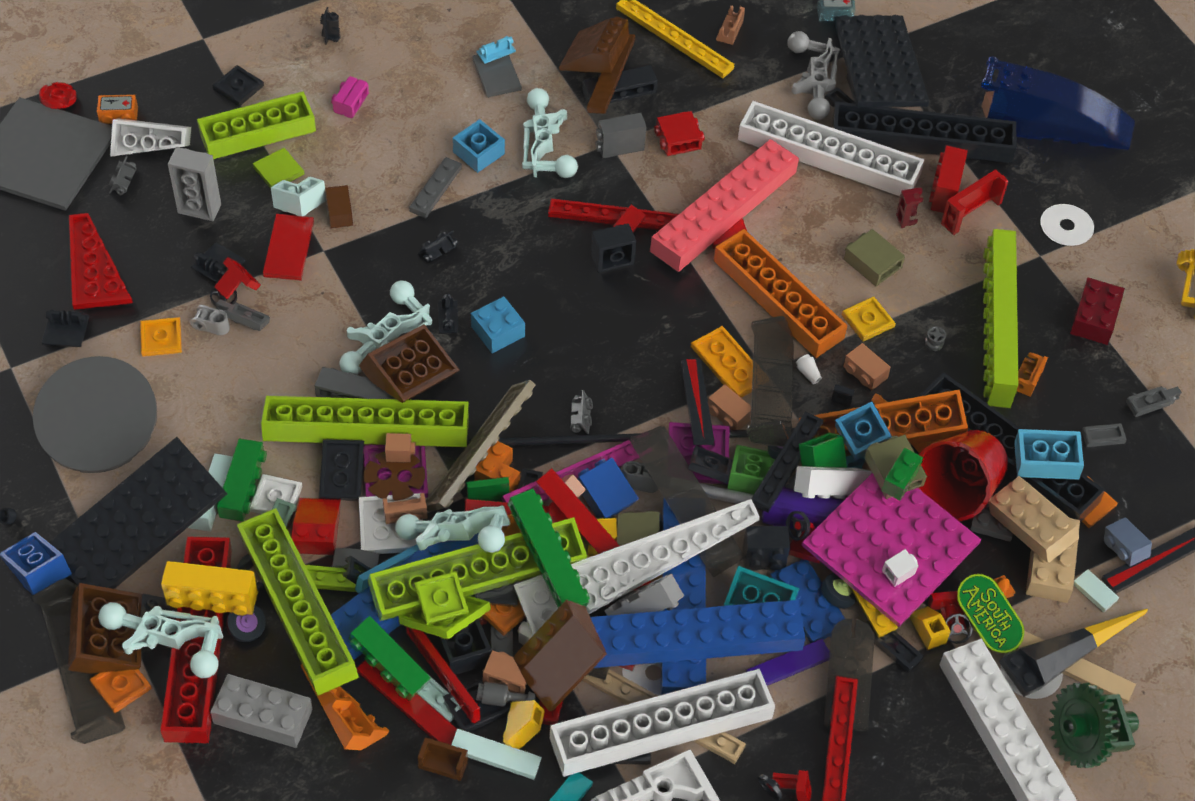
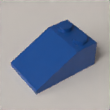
M36 532L0 553L2 560L33 596L44 593L48 588L64 581L66 577L72 574L63 554Z

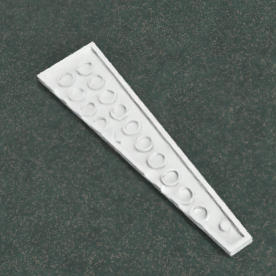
M752 499L571 564L573 569H576L580 575L579 582L582 588H586L589 593L590 600L586 607L588 613L591 614L759 521L760 516ZM542 575L514 584L515 592L533 635L558 609Z

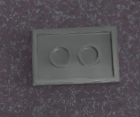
M478 54L472 55V60L487 98L521 91V84L509 55L484 64Z

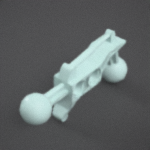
M535 88L527 96V103L534 110L535 115L532 116L533 119L523 124V169H533L534 177H537V171H556L560 177L570 178L576 174L578 169V163L572 156L563 155L556 161H539L545 153L553 151L552 134L559 133V126L563 121L567 120V111L561 109L556 113L546 114L545 108L549 104V95L545 90ZM534 132L535 142L531 148L532 162L527 161L530 133Z
M402 280L395 282L390 289V296L395 303L406 304L413 313L396 315L389 312L376 325L368 323L367 327L354 329L349 327L347 329V337L351 340H358L364 345L356 352L348 351L342 355L339 362L342 372L358 375L362 371L359 364L368 353L423 324L426 326L432 324V318L429 316L430 305L422 306L414 297V289L409 282Z
M501 505L499 507H481L461 512H452L451 509H448L444 512H437L431 521H420L415 515L405 514L397 519L395 529L401 539L413 540L417 537L416 543L419 550H425L428 546L439 542L471 540L475 534L479 533V546L484 551L493 553L499 551L505 543L504 533L501 530L502 526H509L511 523L504 506Z
M115 602L105 604L99 611V622L106 629L116 630L125 626L136 630L133 636L122 644L126 654H131L133 650L142 649V647L146 646L153 649L157 643L180 649L185 641L196 637H204L201 651L193 655L190 668L200 678H209L216 673L218 659L214 655L217 639H223L217 616L212 618L196 616L190 613L162 610L160 606H155L150 612H145L143 618L127 614L124 607ZM166 617L185 619L187 621H177Z

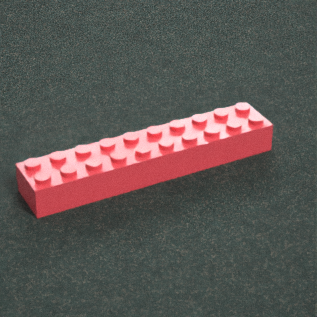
M770 139L654 234L651 239L650 252L676 271H681L737 221L746 216L791 178L797 171L799 157Z

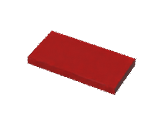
M276 214L263 277L302 281L314 217Z

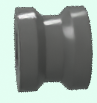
M938 326L930 327L924 341L925 346L929 350L938 351L943 348L946 332Z

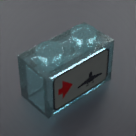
M818 0L819 21H834L835 16L847 15L851 17L855 15L854 0Z

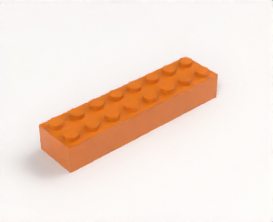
M745 229L716 246L714 262L815 358L845 339L848 325Z
M960 390L874 405L891 436L899 437L906 435L910 445L946 439L968 431ZM858 408L814 415L823 419V424L814 438L828 433L840 435L835 427V420ZM845 445V454L849 456L851 454Z

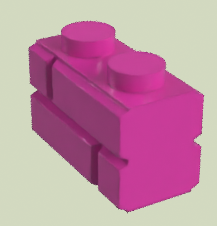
M349 76L346 82L343 81L341 83L339 92L332 97L333 111L337 114H344L346 117L353 118L369 94L368 83Z

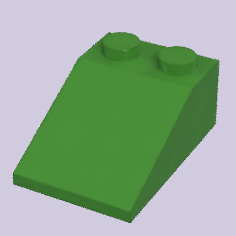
M736 445L727 489L754 495L775 459L771 458L766 450Z

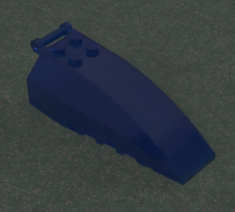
M993 56L988 58V67L981 86L983 89L994 91L987 118L1016 121L1017 137L1032 139L1045 137L1053 138V141L1058 142L1060 139L1071 140V143L1075 144L1079 141L1088 142L1092 146L1100 145L1129 150L1135 121L1107 98L1067 78L999 61ZM994 69L999 70L997 83L992 81Z

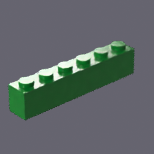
M533 488L510 497L508 507L557 607L559 608L565 600L587 607L590 600L589 593L586 588H582L579 582L580 575L576 569H573L570 563V555L561 545L560 534L554 531L551 525L552 519L548 512L545 513L542 507L543 501L541 496L536 494Z

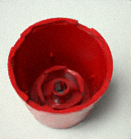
M981 430L966 431L932 443L919 453L923 457L921 466L927 478L924 486L918 489L958 521L973 518L985 508L1007 472L1008 458L1006 451L996 437Z

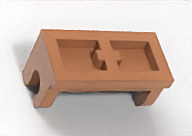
M733 6L729 8L728 15L716 38L717 41L733 45L744 20V7H740L738 13L733 11Z
M420 493L419 499L387 503V498H383L386 524L396 523L397 519L405 514L415 515L419 520L427 519L424 493Z

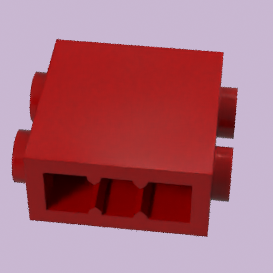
M692 111L658 117L656 126H654L655 135L659 136L660 147L667 156L702 149V142L705 140L702 130L700 131L697 117L694 118Z

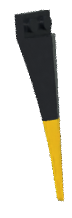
M1148 609L1022 647L1018 651L1002 657L999 663L1022 696L1025 697L1043 688L1088 653L1146 614Z

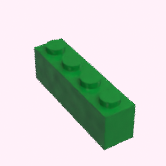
M238 439L223 486L227 495L217 505L219 518L244 522L246 514L250 513V500L256 492L255 483L261 477L262 469L260 467L262 463H265L267 451L264 450L263 442Z
M368 616L350 633L348 639L350 640L351 647L357 652L360 650L364 654L366 662L372 667L375 666L381 672V677L386 682H391L396 687V692L402 698L406 697L410 701L429 683L431 677L371 616Z

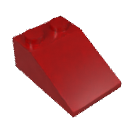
M299 498L291 536L299 554L334 555L341 500Z

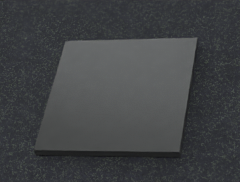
M19 97L0 124V190L66 211L110 146L112 126L59 109H52L43 104Z

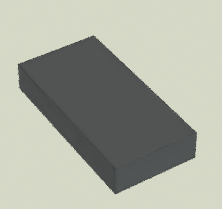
M1121 423L1083 427L1081 430L1086 447L1125 444L1127 440Z

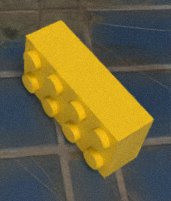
M167 561L161 582L166 603L171 607H188L198 611L203 609L213 610L216 613L231 612L240 616L246 614L253 615L258 594L254 571Z

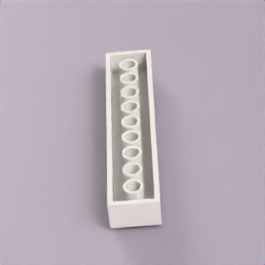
M752 101L739 127V141L760 148L772 139L799 157L800 162L898 196L901 195V190L915 188L924 163V159L755 101Z
M982 638L945 652L939 665L1017 801H1077Z
M760 669L550 725V741L564 777L772 719L775 704Z

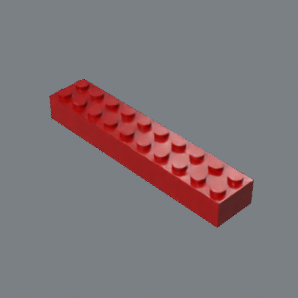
M187 537L184 563L230 568L233 551L230 538ZM188 607L177 608V612L190 613L191 615L210 618L217 616L219 620L218 625H220L223 632L225 612L216 613L213 610L205 609L198 611ZM176 618L177 621H187L185 619ZM196 637L185 641L180 649L172 648L161 723V734L164 742L209 743L212 722L211 710L214 705L218 669L211 677L200 678L190 668L193 655L201 651L204 637ZM217 639L214 655L218 659V665L222 639Z

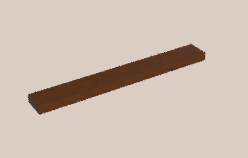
M629 34V39L612 72L601 73L588 103L587 113H606L635 42V34Z

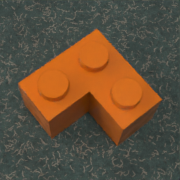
M498 441L487 450V457L478 463L474 477L475 481L508 477L510 493L518 489L520 471L510 467L513 461V448Z

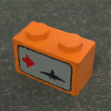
M98 95L97 115L99 122L112 124L113 119L137 121L138 104L136 95Z

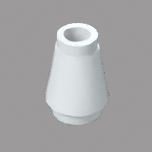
M809 354L800 357L796 361L797 369L812 384H816L822 379L814 358L810 357Z

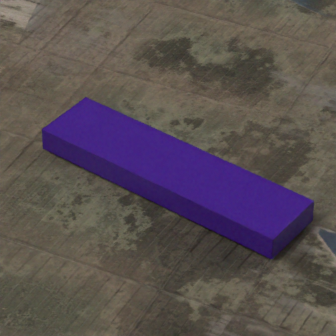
M823 639L805 645L802 651L788 652L749 668L746 672L760 669L766 685L769 686L832 660V654Z

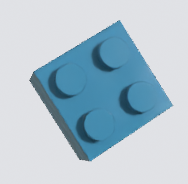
M479 119L453 137V153L478 173L505 154V139Z
M504 296L471 313V327L491 353L525 337V322Z
M873 402L835 420V427L839 434L844 436V443L854 461L865 457L867 448L871 444L876 442L882 443L892 437Z

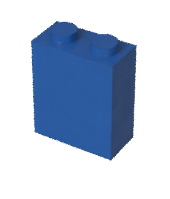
M613 457L607 461L603 458L594 464L595 468L591 470L586 468L577 474L579 476L577 478L578 481L586 489L582 496L597 519L611 518L632 506L639 499Z

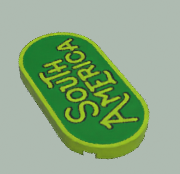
M974 574L965 578L958 588L957 601L985 645L990 650L998 653H1009L1017 649L1024 639V625L997 583L989 576L983 574Z

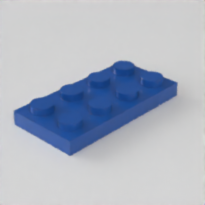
M800 560L770 574V578L800 588L796 600H799L804 633L810 643L826 639L848 629L849 623L840 609L829 603L823 596L821 591L822 581L808 560Z

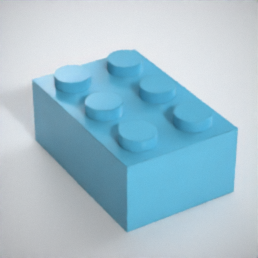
M1018 429L1014 442L1017 477L1079 480L1084 468L1081 432Z

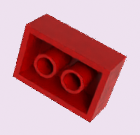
M946 145L945 152L940 153L938 163H941V165L937 164L935 176L938 178L934 177L932 190H935V192L931 191L929 202H932L930 210L944 213L947 200L959 192L968 150Z

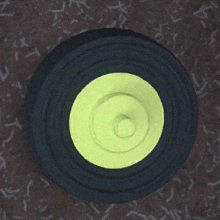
M835 573L829 574L821 584L822 594L832 605L847 609L857 601L849 585Z

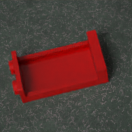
M995 169L948 199L941 225L952 235H955L960 230L963 217L990 200L998 206L1002 204L1008 184L1006 177Z

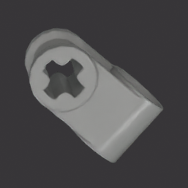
M199 305L195 317L190 320V325L199 331L225 335L230 330L227 313L206 305Z

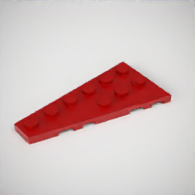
M89 213L69 215L73 309L133 303Z

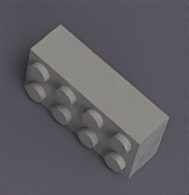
M176 147L168 162V168L177 212L214 221L220 209L221 200L213 155Z
M227 674L212 707L211 716L213 724L297 748L311 715L312 704L309 697Z

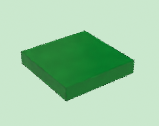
M508 477L467 482V499L503 502L502 496L509 493Z

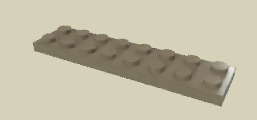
M531 380L510 387L426 500L428 512L446 509L453 503L454 495L464 488L465 480L471 477L477 470L476 465L487 457V450L498 442L499 434L511 424L510 419L522 409L521 404L533 394L532 390L535 384Z

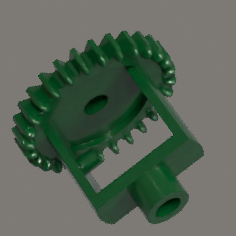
M1073 683L1072 685H1066L1067 688H1062V694L1056 695L1058 701L1052 702L1056 709H1050L1054 718H1049V721L1054 723V726L1050 727L1049 730L1055 732L1051 739H1057L1054 747L1060 748L1058 754L1065 755L1064 761H1070V765H1077V768L1100 766L1101 763L1107 761L1106 757L1112 756V752L1128 751L1135 746L1132 733L1138 730L1139 719L1134 712L1125 711L1120 694L1102 695L1104 690L1098 689L1096 685Z

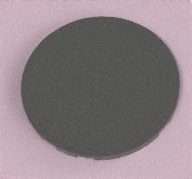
M94 356L82 358L61 367L42 386L33 410L35 434L44 451L61 466L82 473L107 472L127 464L146 447L157 423V401L147 379L132 365L111 357Z

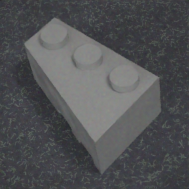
M671 573L630 591L604 612L608 616L664 611L666 608L669 611L679 605L678 601L684 597V594Z

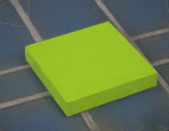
M285 147L253 163V168L270 188L282 180L291 182L304 175V170Z
M456 571L414 582L426 625L469 613Z

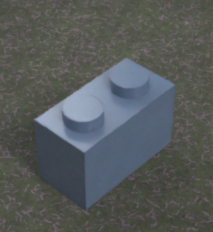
M1126 517L1105 527V544L1112 548L1119 558L1130 567L1150 557L1152 542Z

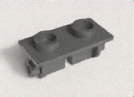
M128 156L125 157L123 162L119 161L115 169L118 174L117 176L113 175L109 182V185L112 186L109 194H111L112 190H115L119 195L127 192L131 182L129 180H132L137 170L135 163L126 162Z
M584 390L582 391V396L576 395L572 399L571 412L576 415H571L570 428L574 433L584 430L588 435L589 428L592 425L590 411L593 408V403Z

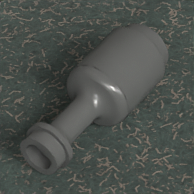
M484 682V684H478L476 700L481 701L482 704L505 706L508 701L534 700L535 693L530 691L528 694L510 692L505 684Z

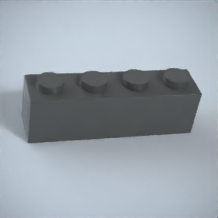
M322 367L314 385L316 397L395 399L373 384L368 378L354 373L338 371L334 368Z

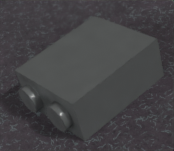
M642 113L599 120V127L596 129L598 141H595L597 152L601 153L602 159L645 150L646 124Z

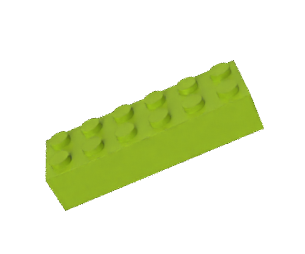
M304 91L197 119L199 133L206 152L209 155H213V159L316 132L315 117Z

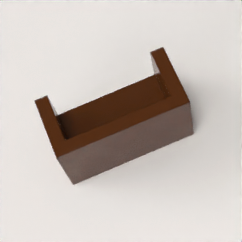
M348 185L325 188L330 227L353 226Z
M426 737L418 755L419 769L461 781L468 763V750Z

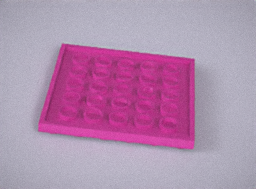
M871 473L802 542V546L895 625L900 627L979 545L981 539L918 488L905 492L900 501L893 497L886 499L873 473ZM906 549L909 554L916 558L918 568L915 575L894 587L882 569L885 561Z

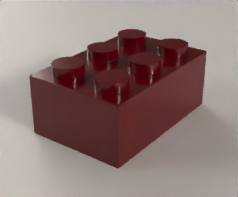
M1087 277L1070 334L1108 345L1115 327L1125 288Z

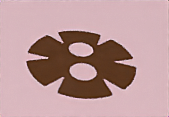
M384 451L375 456L381 465L369 461L364 470L365 483L377 482L368 490L381 499L387 498L390 491H392L393 501L411 497L414 493L409 486L420 489L425 480L424 467L412 468L420 462L413 454H411V462H386ZM388 468L391 470L392 475L389 479L382 480L377 476L378 470ZM402 470H408L411 472L412 478L408 482H401L397 477L398 473Z

